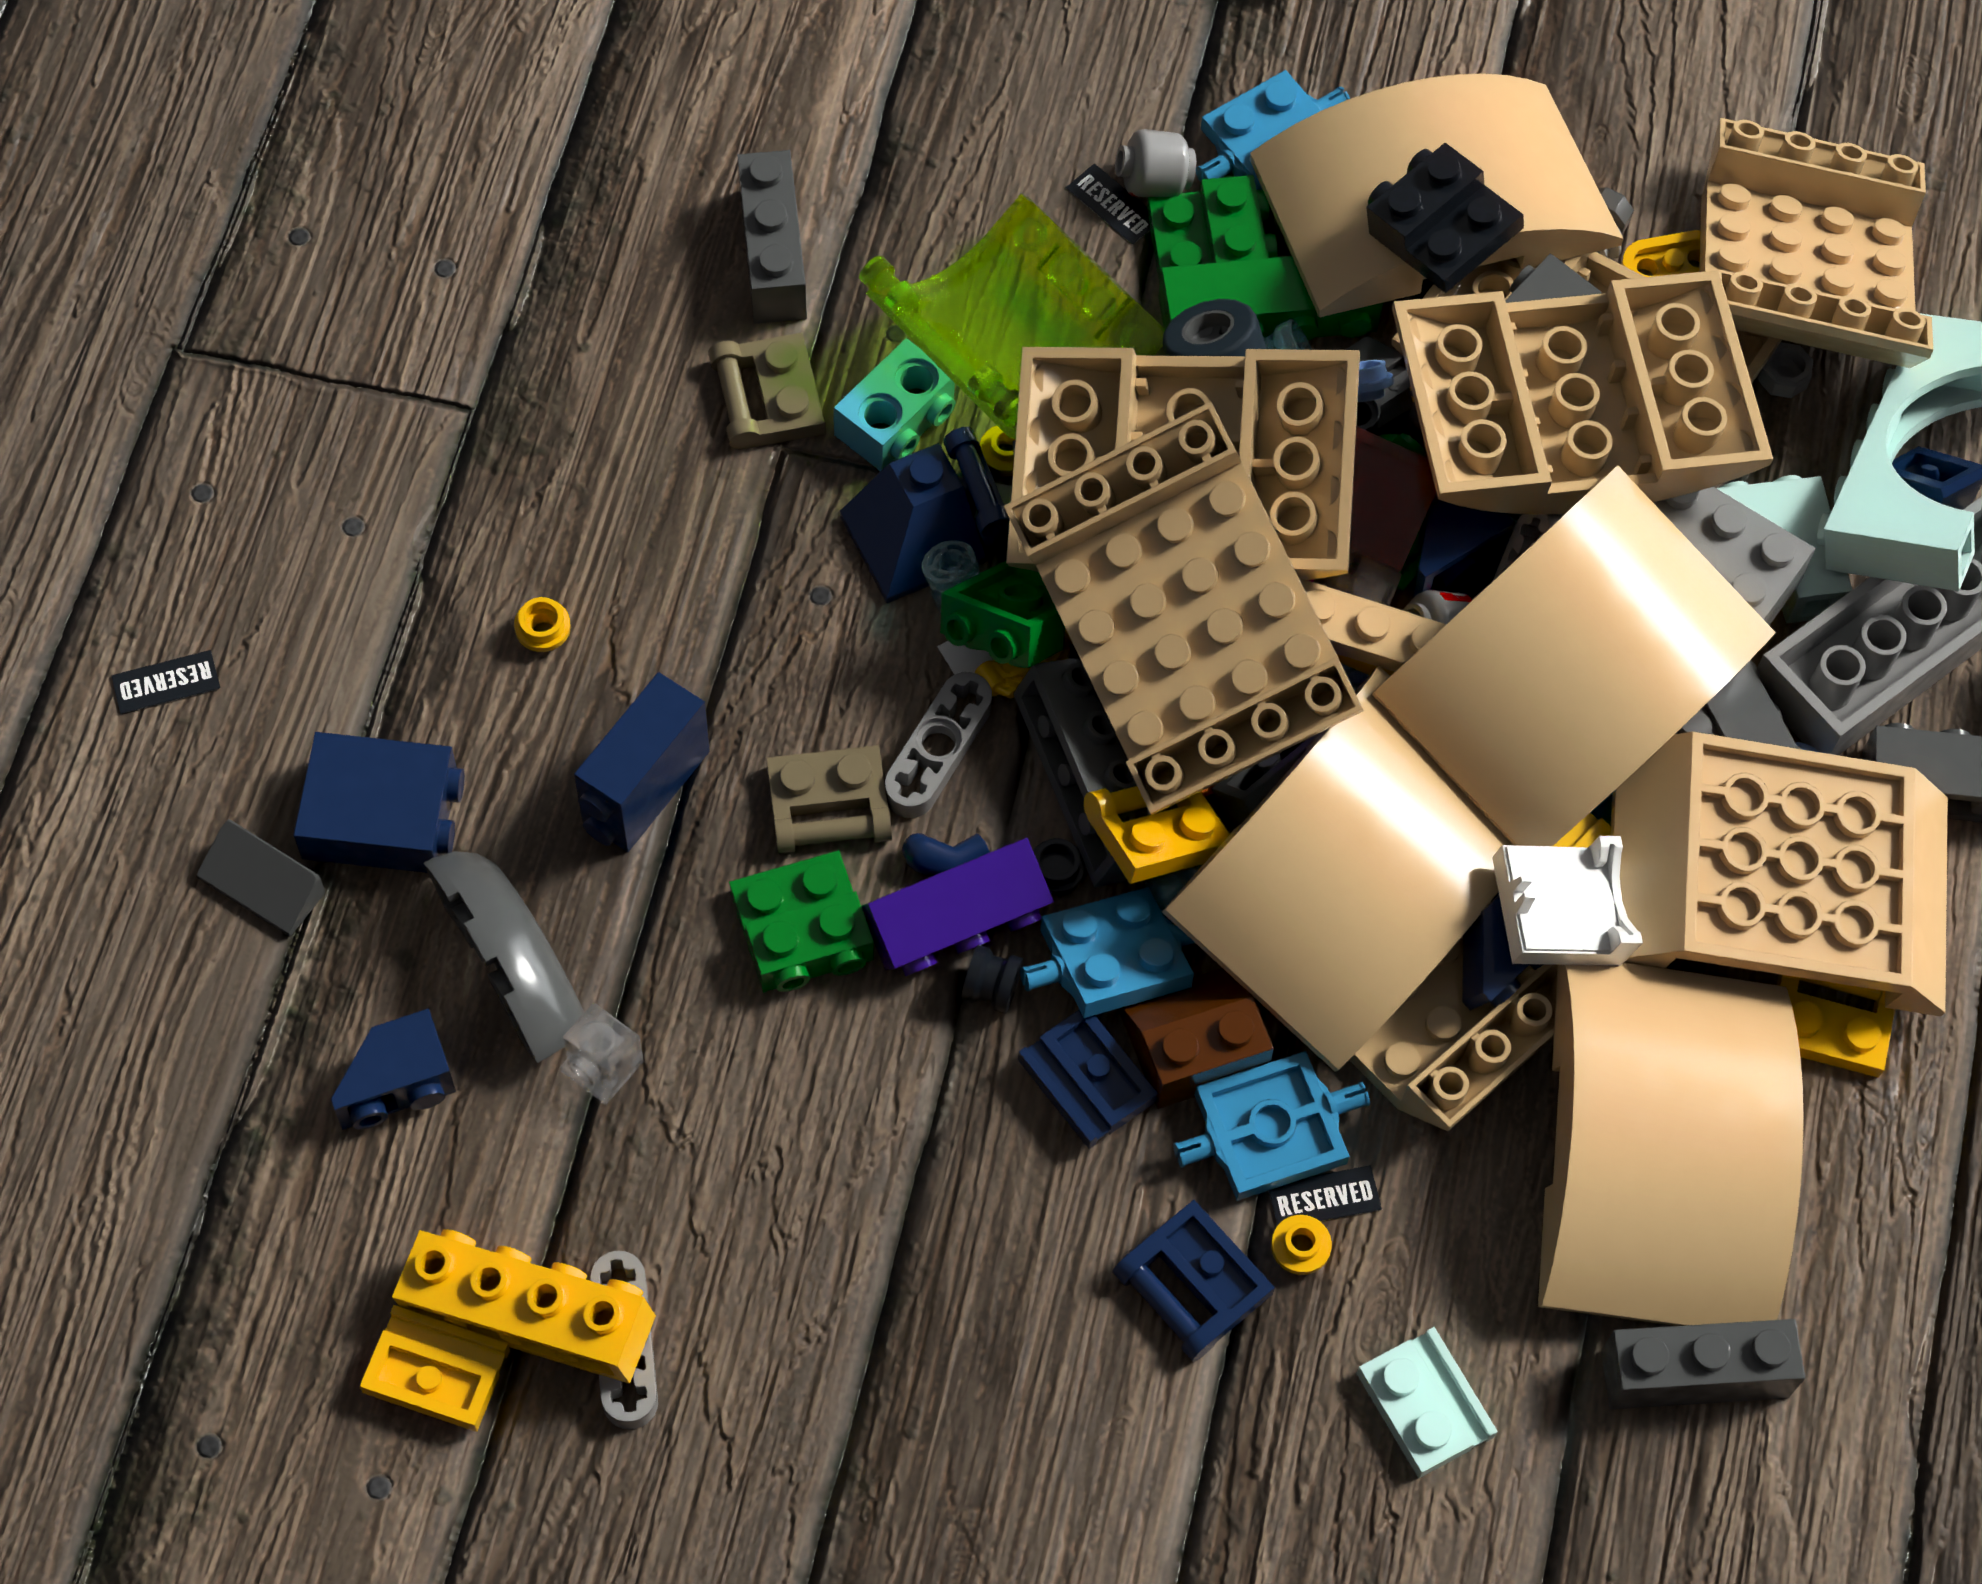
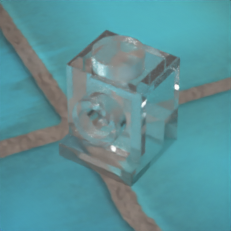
M1361 556L1349 559L1348 574L1326 577L1323 586L1389 606L1402 574Z
M594 1002L563 1036L567 1059L560 1066L561 1072L605 1105L644 1062L640 1036Z

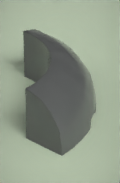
M459 851L440 855L424 862L425 868L446 912L452 918L470 948L474 947L486 967L494 964L497 970L488 974L489 981L524 1048L538 1063L567 1046L581 1032L586 1022L584 1010L543 931L496 863L477 853Z

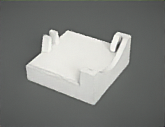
M1599 836L1588 848L1502 845L1492 856L1512 964L1621 966L1643 944L1641 932L1636 930L1628 919L1622 902L1620 865L1623 845L1621 836Z

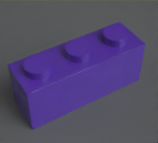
M1024 838L861 905L885 970L901 966L904 975L907 976L936 964L934 952L954 944L959 954L975 948L977 945L989 942L990 939L986 930L1007 922L1010 932L1041 920L1042 916L1039 908L1054 901L1028 838Z

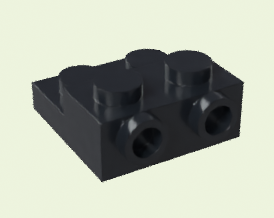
M1446 142L1434 152L1429 149L1419 151L1410 161L1407 174L1394 185L1389 181L1380 183L1369 196L1368 206L1366 207L1369 234L1444 293H1447L1524 228V215L1485 186L1484 171Z

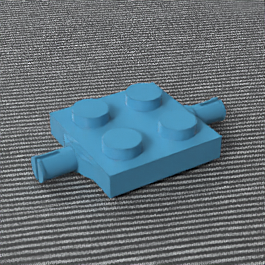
M1284 70L1202 116L1201 130L1215 145L1218 156L1196 167V175L1201 182L1202 179L1222 178L1229 173L1234 176L1254 175L1256 190H1261L1262 187L1250 162V153L1292 125L1324 109L1350 99L1347 91L1344 92V88L1339 86L1316 100L1306 94L1292 76Z
M1149 887L1042 916L1040 931L1051 951V960L1020 968L1021 981L1025 985L1027 992L1058 982L1074 997L1083 1018H1087L1192 988L1194 973L1182 952V947L1194 944L1195 942L1177 925L1172 924L1163 916Z
M1304 1051L1197 1086L1194 1095L1205 1120V1134L1174 1143V1153L1176 1158L1178 1157V1163L1181 1168L1213 1156L1216 1162L1225 1170L1236 1201L1346 1165L1350 1156L1339 1132V1115L1369 1106L1370 1098L1368 1092H1365L1366 1087L1363 1082H1358V1084L1330 1093L1328 1088L1317 1078L1308 1054Z

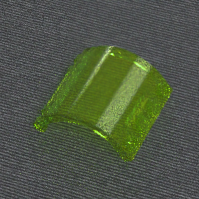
M1023 194L1017 197L988 233L971 250L955 263L928 279L913 284L906 280L900 281L894 275L895 268L881 255L871 259L863 267L859 275V279L869 288L866 294L1009 438L1015 440L1022 347L1134 348L1136 355L1154 356L1163 346V333L1165 329L1038 205Z

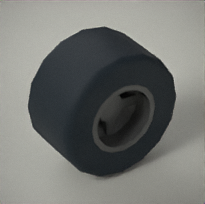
M1215 299L1187 308L1171 320L1163 333L1162 345L1166 356L1245 357L1246 349H1267L1256 314L1249 305L1232 299Z

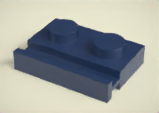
M1080 1009L1040 1036L1039 1041L1028 1048L1024 1047L1018 1051V1061L1088 1149L1095 1146L1099 1139L1108 1133L1112 1134L1157 1102V1091L1095 1015L1083 1018Z

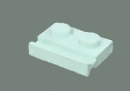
M1435 1327L1427 1330L1425 1334L1416 1339H1410L1359 1366L1356 1372L1418 1478L1471 1451L1473 1447L1485 1441L1488 1442L1498 1432Z

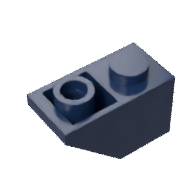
M1499 891L1463 935L1462 1002L1470 1011L1488 1002L1494 1008L1504 1003L1521 987L1516 977L1529 965L1533 970H1537L1544 965L1512 964Z
M429 1008L371 1027L331 1098L342 1130L350 1127L368 1129L383 1123L389 1114L410 1107L413 1110L428 1109L441 1103L445 1099V1095L456 1092Z

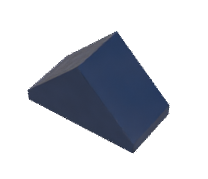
M1918 446L1895 458L1892 462L1896 472L1910 487L1933 501L1963 510L1973 503L1982 486V464Z

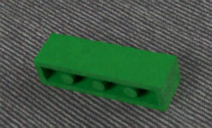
M1292 256L1162 267L1158 294L1164 331L1171 320L1187 308L1205 301L1232 299L1251 307L1257 316L1265 342L1280 340L1305 342L1315 337L1335 335L1352 338L1362 336L1368 332H1377L1383 303L1318 317Z

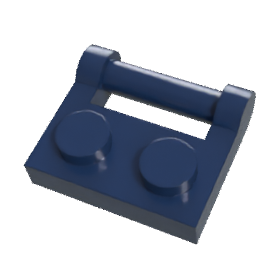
M971 427L957 428L945 436L943 439L944 446L949 457L957 460L961 472L957 473V476L964 487L969 504L974 502L978 510V515L974 521L985 549L988 550L996 546L1002 562L1007 560L1010 518L1004 508L1003 500L984 458L975 431Z
M1192 1200L1127 1254L1112 1271L1124 1286L1131 1284L1183 1341L1181 1349L1193 1362L1203 1357L1223 1336L1271 1297L1275 1289L1269 1280L1195 1200ZM1159 1257L1213 1315L1202 1326L1148 1268Z

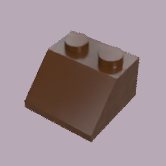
M1223 968L1193 977L1192 988L1118 1008L1144 1076L1158 1093L1157 1102H1155L1157 1109L1194 1098L1197 1086L1270 1063L1274 1048L1253 996Z

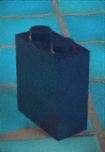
M660 672L644 688L574 773L583 828L592 838L606 846H610L613 842L626 852L632 849L710 752L705 701Z
M315 732L294 832V838L301 858L305 860L428 873L424 862L442 854L451 853L454 844L455 822L454 820H449L452 802H461L465 773L464 769L457 768L452 747Z

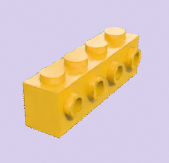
M443 1229L440 1236L419 1230L392 1295V1298L400 1307L506 1342L511 1348L630 1384L656 1317L645 1298L642 1297L643 1291L617 1279H609L607 1286L586 1280V1273L564 1263L554 1262L551 1269L530 1263L531 1257L511 1247L497 1246L495 1252L475 1247V1240L454 1230Z

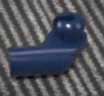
M915 833L906 838L902 846V854L909 867L929 877L990 852L987 844L978 833L953 847L927 837L922 833Z

